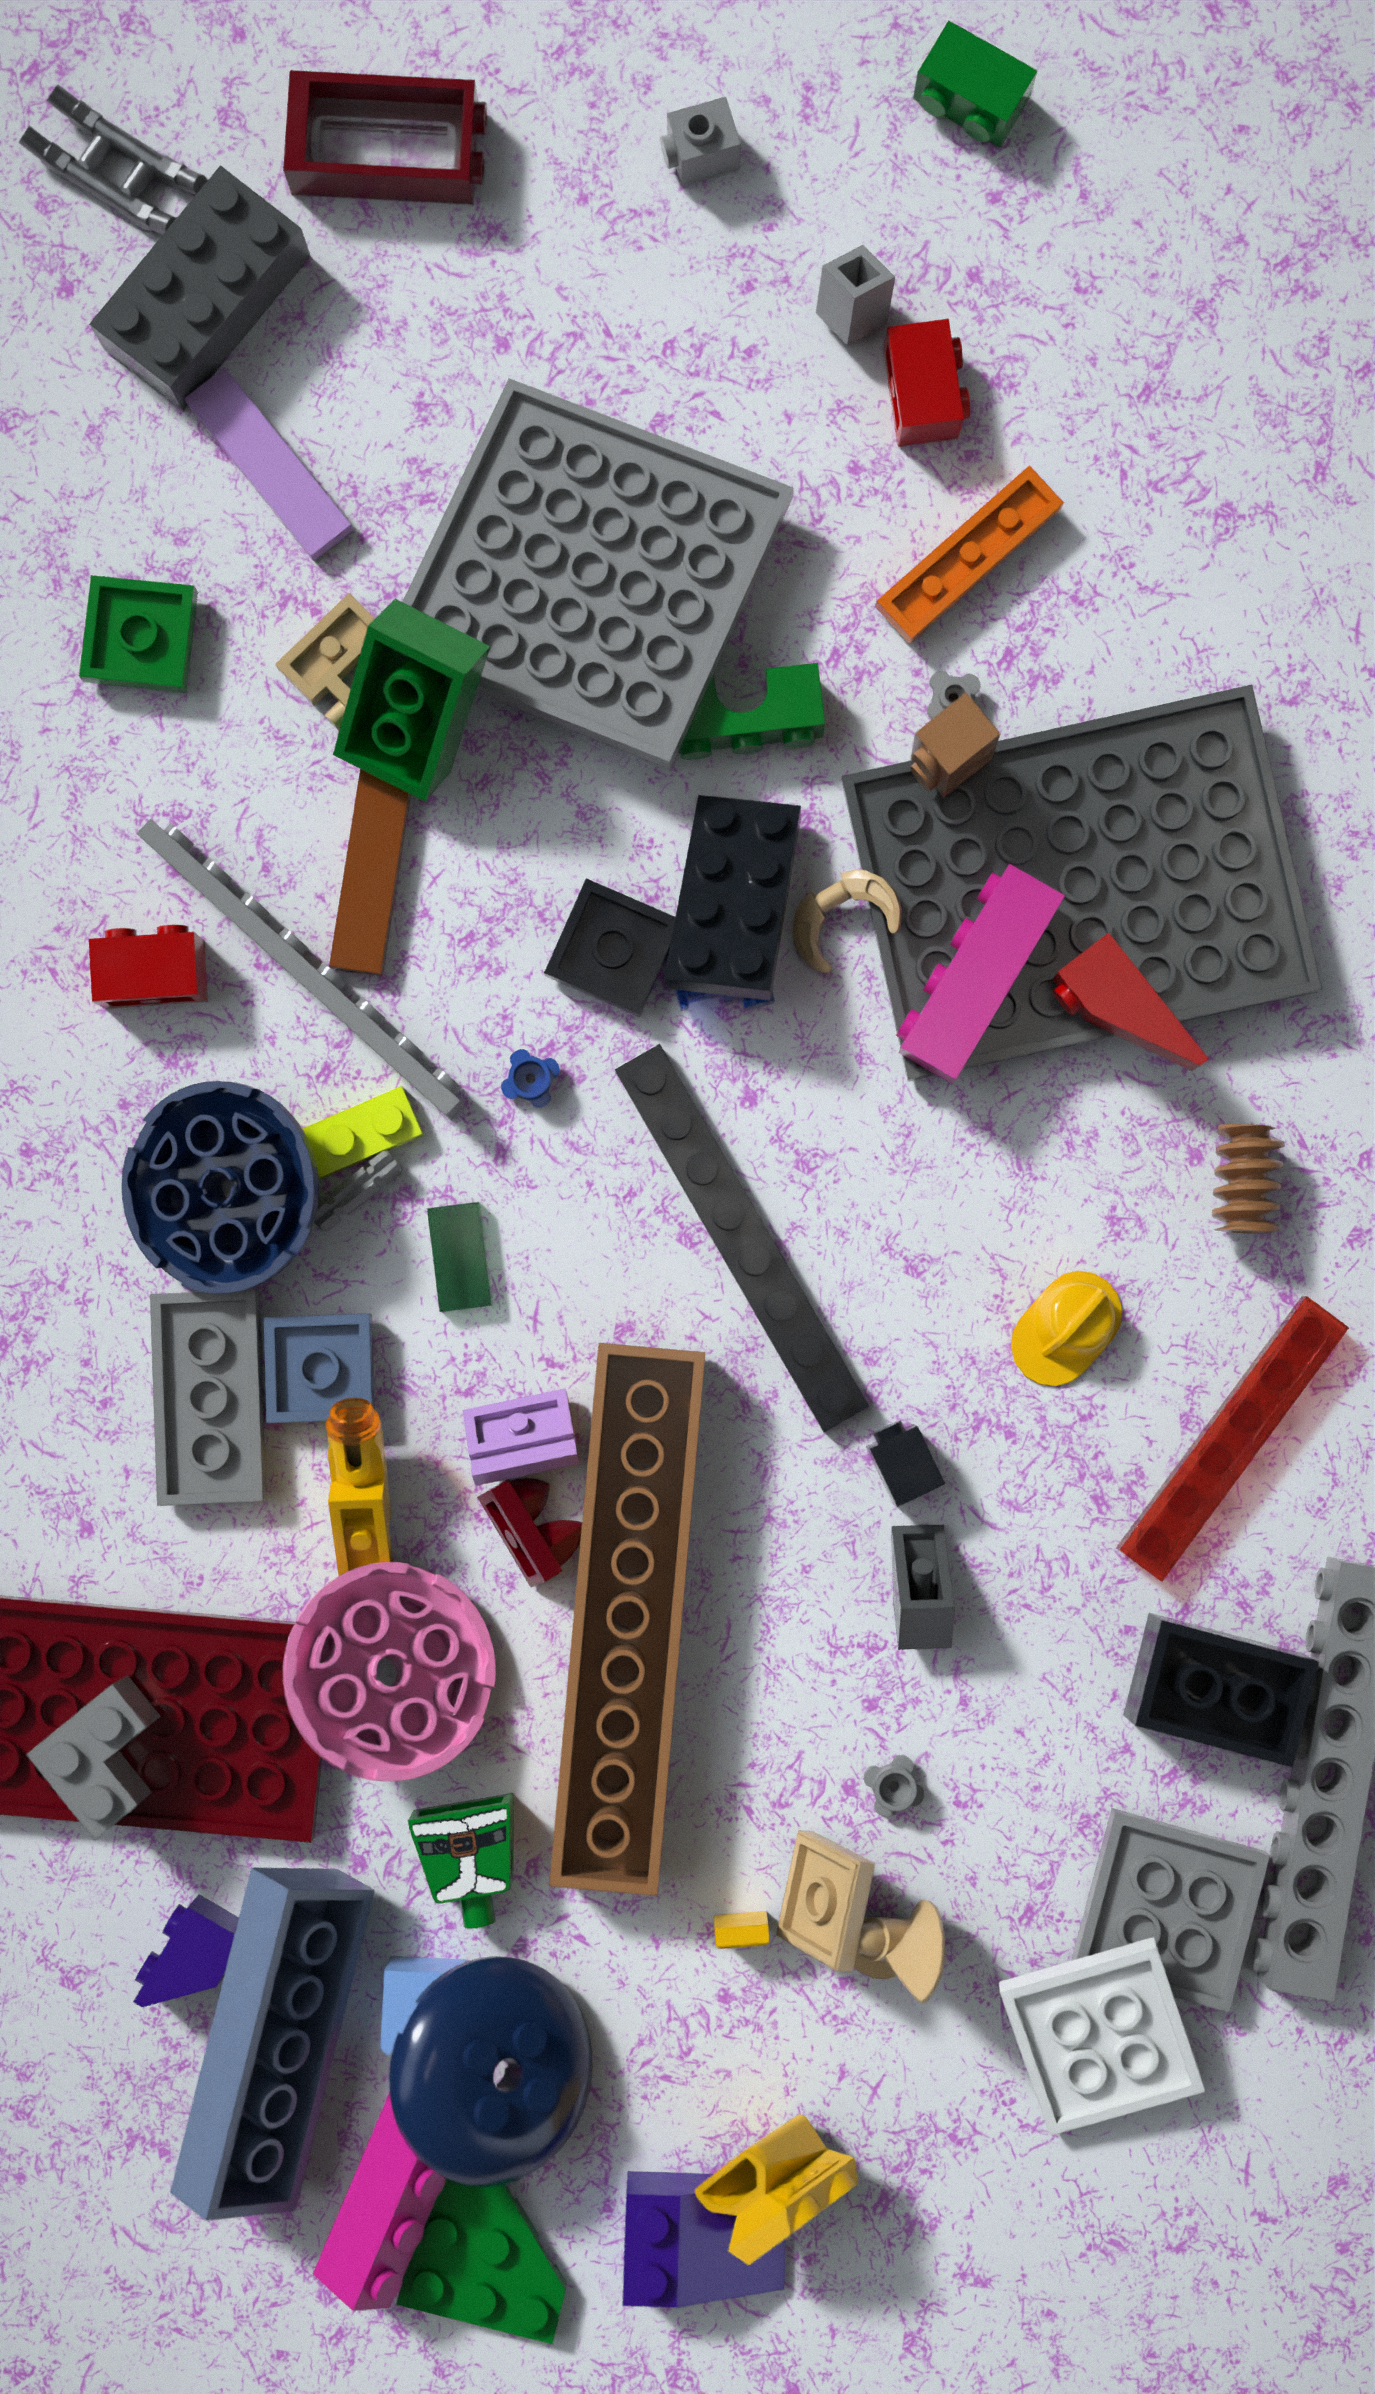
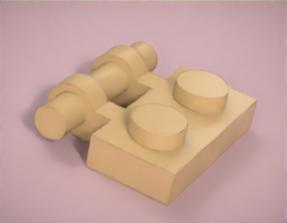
M350 593L275 664L277 669L313 706L328 692L338 701L324 715L338 731L340 730L350 693V688L342 679L358 664L367 627L375 619Z

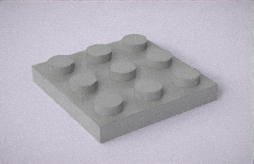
M1111 1808L1071 1961L1154 1937L1174 1997L1229 2013L1270 1855L1264 1850Z

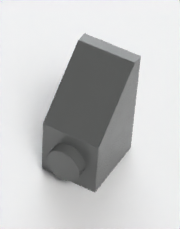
M944 1525L892 1526L893 1606L898 1650L951 1648L955 1604Z

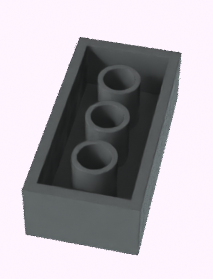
M220 165L89 325L107 353L176 407L184 411L188 407L184 398L215 374L311 257L302 229Z

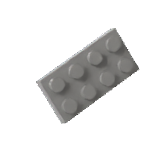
M249 1289L227 1294L203 1292L150 1294L157 1506L267 1500L259 1290Z

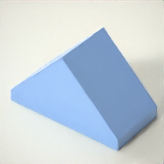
M390 1957L384 1970L380 2048L387 2056L393 2051L398 2032L403 2033L410 2016L418 2005L415 2001L421 1993L442 1974L457 1965L467 1962L466 1959Z

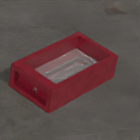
M290 70L283 171L291 195L473 205L475 184L483 185L484 152L477 151L478 135H486L487 103L478 101L475 80Z

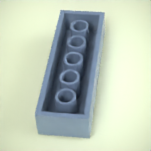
M251 1868L170 2190L171 2194L205 2221L296 2211L375 1891L373 1888L339 1869Z

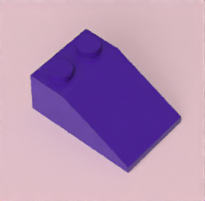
M628 2171L622 2306L679 2308L784 2290L786 2238L748 2265L728 2252L737 2216L711 2212L704 2207L695 2195V2189L713 2174Z

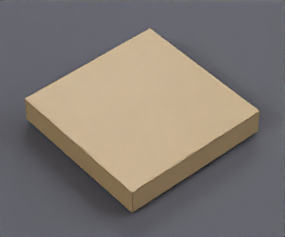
M798 1830L776 1935L838 1972H853L875 1863L813 1831Z

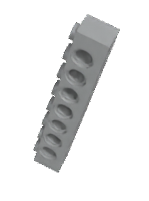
M1327 1557L1325 1568L1319 1569L1315 1580V1598L1320 1600L1317 1620H1312L1309 1623L1306 1634V1649L1308 1652H1311L1310 1657L1319 1661L1290 1779L1285 1778L1280 1789L1279 1804L1280 1809L1284 1811L1281 1832H1275L1271 1843V1862L1276 1865L1272 1885L1267 1884L1263 1892L1262 1914L1267 1919L1264 1937L1258 1938L1255 1942L1253 1967L1255 1971H1258L1257 1976L1272 1991L1334 2002L1375 1757V1565ZM1357 1603L1361 1609L1360 1622L1354 1628L1346 1630L1342 1624V1613L1348 1605ZM1349 1656L1353 1664L1352 1672L1346 1680L1336 1682L1333 1677L1334 1664L1341 1657ZM1341 1709L1344 1714V1723L1341 1729L1336 1733L1326 1734L1324 1729L1326 1716L1333 1710ZM1333 1762L1335 1766L1333 1780L1326 1786L1317 1787L1315 1782L1316 1771L1321 1765ZM1317 1816H1325L1327 1822L1325 1832L1319 1838L1307 1839L1306 1828L1308 1823ZM1307 1870H1317L1318 1880L1316 1885L1307 1892H1298L1297 1882L1301 1874ZM1307 1923L1309 1925L1307 1938L1298 1945H1289L1288 1936L1291 1929L1298 1924Z

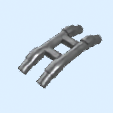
M59 84L55 86L47 102L69 118L72 124L92 137V140L78 161L57 144L51 143L31 126L26 129L19 141L20 145L39 158L42 164L60 177L70 180L129 217L130 221L138 226L162 235L175 221L176 217L160 211L158 207L140 198L153 177L156 175L159 180L167 185L194 195L208 181L206 176L188 169L186 165L173 160L167 155L160 154L104 119L103 115L93 110L82 100L79 101ZM112 149H115L136 163L121 187L96 173Z

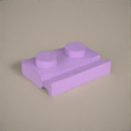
M566 1388L463 1410L468 1452L472 1467L471 1474L475 1486L580 1464Z

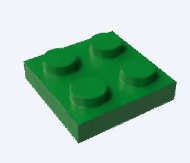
M91 575L79 671L81 680L86 683L186 693L198 597L196 588L193 585Z

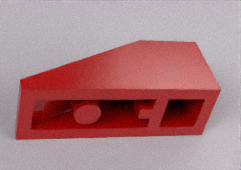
M1109 933L1059 970L1052 979L1058 986L1053 990V993L1070 1015L1073 1016L1078 1012L1085 1021L1191 1071L1209 1060Z

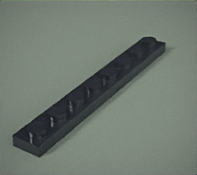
M658 1044L616 1068L615 1073L821 1430L826 1432L868 1408L869 1404L661 1045Z

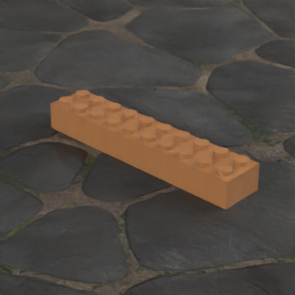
M610 1343L598 1344L549 1886L658 1895L706 1352Z

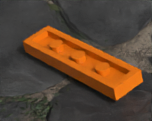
M1029 465L876 601L875 608L910 645L1062 509L1064 502Z

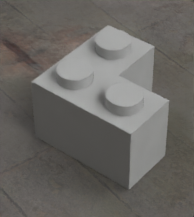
M128 1675L109 1686L26 1754L94 1840L152 1793L119 1750L161 1716Z

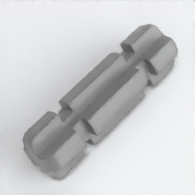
M382 1151L369 1161L370 1167L367 1169L361 1167L330 1192L331 1197L329 1199L322 1198L318 1201L314 1223L322 1231H329L342 1221L340 1216L344 1213L350 1215L381 1190L379 1186L385 1182L388 1185L401 1175L403 1171L401 1165L390 1152Z

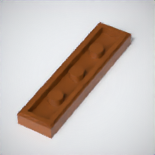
M360 769L329 967L334 970L383 977L411 794Z

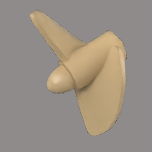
M921 1900L917 1903L909 1918L867 1919L864 1916L854 1968L858 1972L874 1979H889L897 1976L919 2002H927L937 1988L945 1961V1935L938 1908L930 1901Z

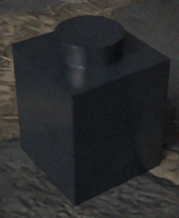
M899 1420L873 1433L876 1442L866 1446V1449L895 1506L899 1507L945 1485L944 1479L918 1426L912 1424L904 1427L902 1421Z

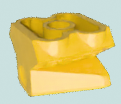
M798 2114L738 2154L695 2189V2195L709 2211L737 2216L728 2252L750 2265L855 2187L859 2181L855 2157L827 2149L809 2120L804 2115Z

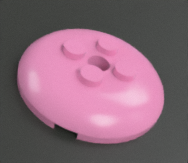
M381 1562L358 1567L340 1575L321 1588L309 1600L294 1623L288 1638L283 1663V1683L288 1708L295 1725L309 1746L321 1758L339 1770L358 1778L381 1782L403 1781L424 1776L443 1767L457 1757L470 1744L485 1720L483 1716L489 1702L491 1688L495 1687L496 1677L495 1655L489 1631L478 1609L459 1587L440 1574L435 1575L421 1568L410 1566L408 1563ZM382 1658L389 1659L396 1667V1680L390 1687L376 1679L377 1665Z

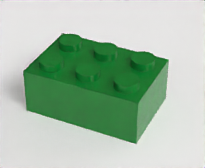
M394 599L367 627L333 755L426 802L451 773L491 646Z

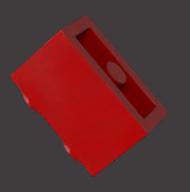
M949 319L887 327L883 352L897 446L958 439L964 419L970 418V398L968 388L959 387L957 370L962 369L963 366L962 345L959 337L951 336Z
M163 925L157 927V934L137 935V931L130 928H115L105 930V938L89 939L92 1002L104 1009L208 1002L205 941L195 932H189L188 926Z

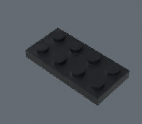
M698 795L664 975L665 988L771 1000L801 822L800 805Z

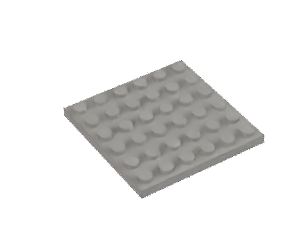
M509 378L402 602L491 646L478 684L477 693L671 769L793 499V487Z

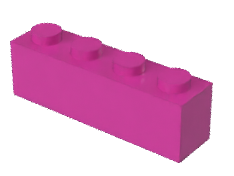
M1011 864L1008 865L1002 877L992 872L977 898L985 906L975 922L968 918L964 919L950 943V946L958 950L948 968L938 963L923 989L931 997L921 1013L911 1009L898 1030L896 1036L904 1040L899 1053L947 1082L954 1084L1065 895Z
M390 2092L313 2272V2275L352 2311L391 2307L394 2298L401 2289L402 2279L414 2250L423 2237L424 2226L435 2200L442 2191L446 2180L445 2177L423 2164L407 2146L394 2118Z

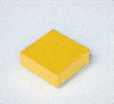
M766 1911L714 1915L715 1944L719 1949L766 1946L767 1943H770Z

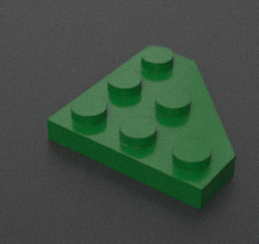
M446 2178L444 2187L437 2196L424 2226L423 2237L416 2246L403 2276L396 2305L553 2344L567 2282L556 2263L553 2265L539 2241V2234L518 2198L513 2197L506 2184L493 2187H474L456 2183Z

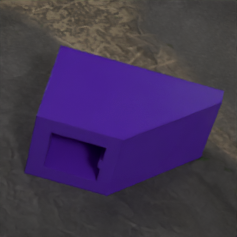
M200 1894L187 1908L179 1904L162 1931L164 1935L170 1938L160 1955L152 1951L135 1978V1981L143 1986L133 2002L143 2008L217 1987L225 1975L239 1917Z

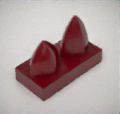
M521 1478L512 1481L507 1479L477 1498L529 1586L534 1587L550 1580L563 1571L561 1566L571 1558L580 1544L582 1522L557 1520L536 1526L534 1520L540 1515L546 1505L550 1484L533 1478Z

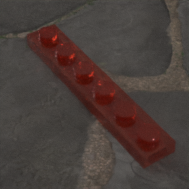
M1301 1296L1117 1545L1116 1549L1162 1582L1349 1327L1308 1296Z

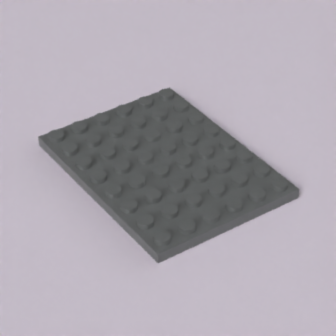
M1252 684L1000 740L997 743L992 760L945 798L935 788L928 792L917 781L910 769V766L914 764L912 760L842 776L841 781L860 868L885 878L897 892L902 907L901 928L898 933L894 934L889 931L886 916L880 907L868 901L896 1032L900 1029L911 1009L919 1013L922 1012L931 997L923 989L938 963L948 968L958 950L950 946V943L964 919L968 918L975 922L985 906L977 898L992 872L1002 877L1008 865L1011 864L1065 895L963 1069L1115 1037L1116 1035L1085 1021L1078 1012L1073 1016L1070 1015L1053 993V990L1058 987L1052 980L1056 973L1107 933L1113 937L1179 1022L1318 993L1322 990ZM898 1037L899 1045L901 1047L904 1040ZM902 1055L907 1082L936 1076L934 1073Z

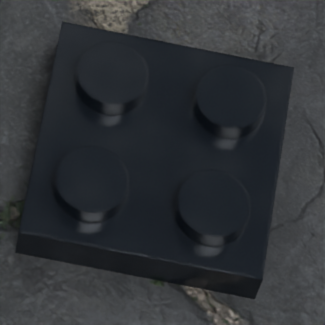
M586 878L544 971V975L640 1017L669 953L675 916Z

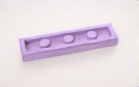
M225 367L184 398L188 407L313 562L354 531L351 523Z

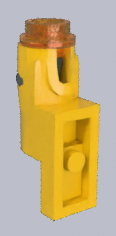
M363 1398L343 1399L331 1407L330 1416L326 1420L329 1444L328 1462L331 1476L328 1506L339 1576L365 1565L394 1562L389 1530L391 1505L381 1419L368 1400Z

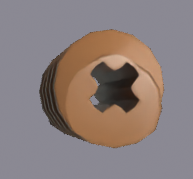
M1223 1124L1217 1127V1133L1222 1137L1232 1140V1142L1219 1145L1216 1148V1154L1229 1160L1230 1163L1218 1166L1214 1170L1216 1177L1229 1182L1227 1185L1213 1189L1214 1197L1228 1203V1205L1212 1210L1213 1218L1226 1223V1226L1214 1229L1215 1231L1245 1234H1269L1279 1231L1280 1225L1265 1219V1214L1281 1210V1204L1266 1198V1193L1282 1189V1183L1267 1177L1268 1172L1281 1169L1284 1162L1269 1157V1151L1285 1147V1141L1270 1136V1130L1276 1129L1275 1127L1255 1124Z

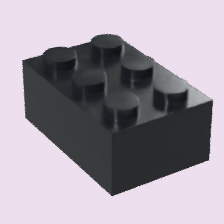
M1149 1613L1123 1716L1138 1727L1293 1768L1319 1661L1300 1652Z

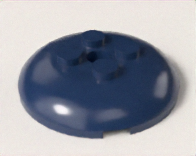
M209 1081L192 1084L168 1095L143 1119L146 1124L141 1130L134 1147H128L125 1156L121 1183L122 1202L131 1234L147 1260L156 1269L162 1268L170 1276L182 1282L181 1286L212 1294L235 1293L258 1287L277 1276L293 1261L305 1244L312 1229L319 1201V1175L316 1159L309 1140L297 1120L280 1102L265 1092L249 1085L236 1082ZM226 1176L230 1181L234 1182L228 1198L225 1197L222 1191V1183Z
M502 1956L482 1957L457 1965L434 1980L415 2001L418 2005L410 2016L403 2033L398 2032L389 2071L391 2107L398 2129L407 2146L423 2164L429 2166L439 2175L467 2186L493 2187L505 2185L530 2175L551 2160L565 2145L579 2123L586 2106L592 2080L593 2061L590 2035L583 2014L574 1997L555 1976L538 1965L525 1960ZM504 2061L508 2064V2067L505 2068L504 2076L497 2083L496 2087L494 2071L497 2065Z

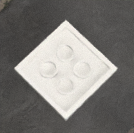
M1154 1937L999 1982L1000 1994L1050 2136L1205 2092L1203 2081Z

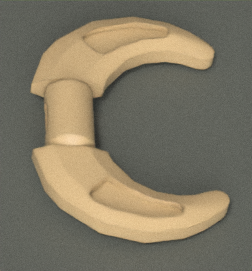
M855 869L840 873L842 880L817 895L811 891L800 902L795 913L792 933L796 949L808 965L822 973H830L832 971L831 964L821 953L819 933L824 921L827 919L825 913L851 897L855 901H870L880 907L886 916L889 931L894 934L899 932L902 922V907L897 892L885 878L866 870Z

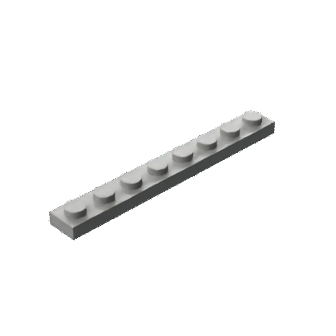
M150 819L138 831L137 835L445 1116L452 1120L465 1106L455 1096L462 1089L460 1085L440 1067L433 1074L427 1071L417 1061L423 1052L401 1032L392 1039L379 1027L380 1023L385 1019L382 1014L363 997L356 1004L348 999L340 991L347 983L326 963L323 962L318 969H315L304 959L302 955L309 948L286 927L279 934L264 922L270 913L249 893H246L239 899L226 888L232 878L210 858L201 865L192 857L188 851L195 844L172 823L163 830Z

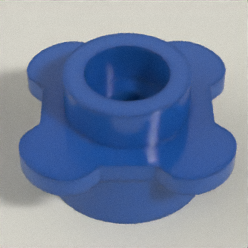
M524 1049L513 1052L510 1056L512 1066L510 1067L508 1078L501 1084L502 1093L508 1099L520 1097L529 1100L536 1108L545 1107L551 1101L549 1089L552 1080L558 1077L560 1073L558 1063L552 1058L541 1060L538 1057L530 1056L529 1052ZM528 1074L535 1075V1081L531 1084L525 1080Z

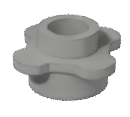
M945 671L934 673L929 682L930 687L933 689L931 703L927 707V715L932 720L953 702L949 700L950 694H956L959 698L966 692L975 702V694L981 688L980 680L973 674L954 677L949 676Z
M897 1755L892 1763L882 1767L870 1766L864 1773V1783L872 1788L876 1798L874 1803L875 1811L883 1817H890L895 1811L904 1810L910 1805L918 1806L924 1799V1790L920 1785L916 1784L912 1774L914 1764L905 1755ZM892 1781L899 1783V1788L895 1791L889 1789V1784Z

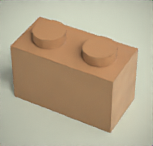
M965 692L915 733L910 758L914 762L910 766L911 772L928 792L935 788L945 798L992 760L1000 732Z

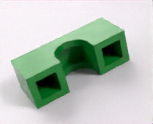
M818 663L767 668L765 675L766 698L759 707L745 713L731 711L720 702L716 694L713 675L678 754L681 753V758L684 760H697L711 756V750L732 748V752L735 754H750L761 751L763 744L784 742V747L802 748L814 744L815 738H823L825 728Z

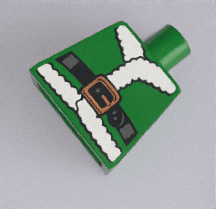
M513 1793L414 1810L408 1819L409 1830L434 1902L441 1904L460 1900L463 1924L466 1929L481 1928L495 1923L492 1895L510 1891L513 1882Z

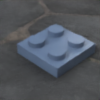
M372 1314L264 1317L267 1423L330 1421L336 1415L347 1413V1415H364L365 1412L375 1414Z

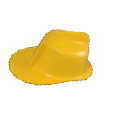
M1084 1271L1063 1274L1049 1284L1021 1316L1013 1329L1011 1351L1015 1364L1024 1376L1038 1384L1058 1386L1072 1382L1084 1373L1112 1342L1121 1326L1122 1307L1117 1292L1107 1280L1095 1273Z

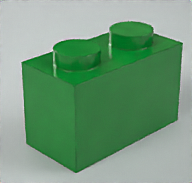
M948 20L918 70L913 99L918 101L929 114L936 117L944 116L962 126L973 139L980 142L988 141L1001 148L1031 97L1038 70Z

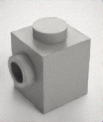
M727 97L667 113V135L660 137V143L665 164L668 169L676 167L681 186L740 170L741 143Z
M861 245L822 266L816 314L846 345H849L887 324L895 276L864 245Z

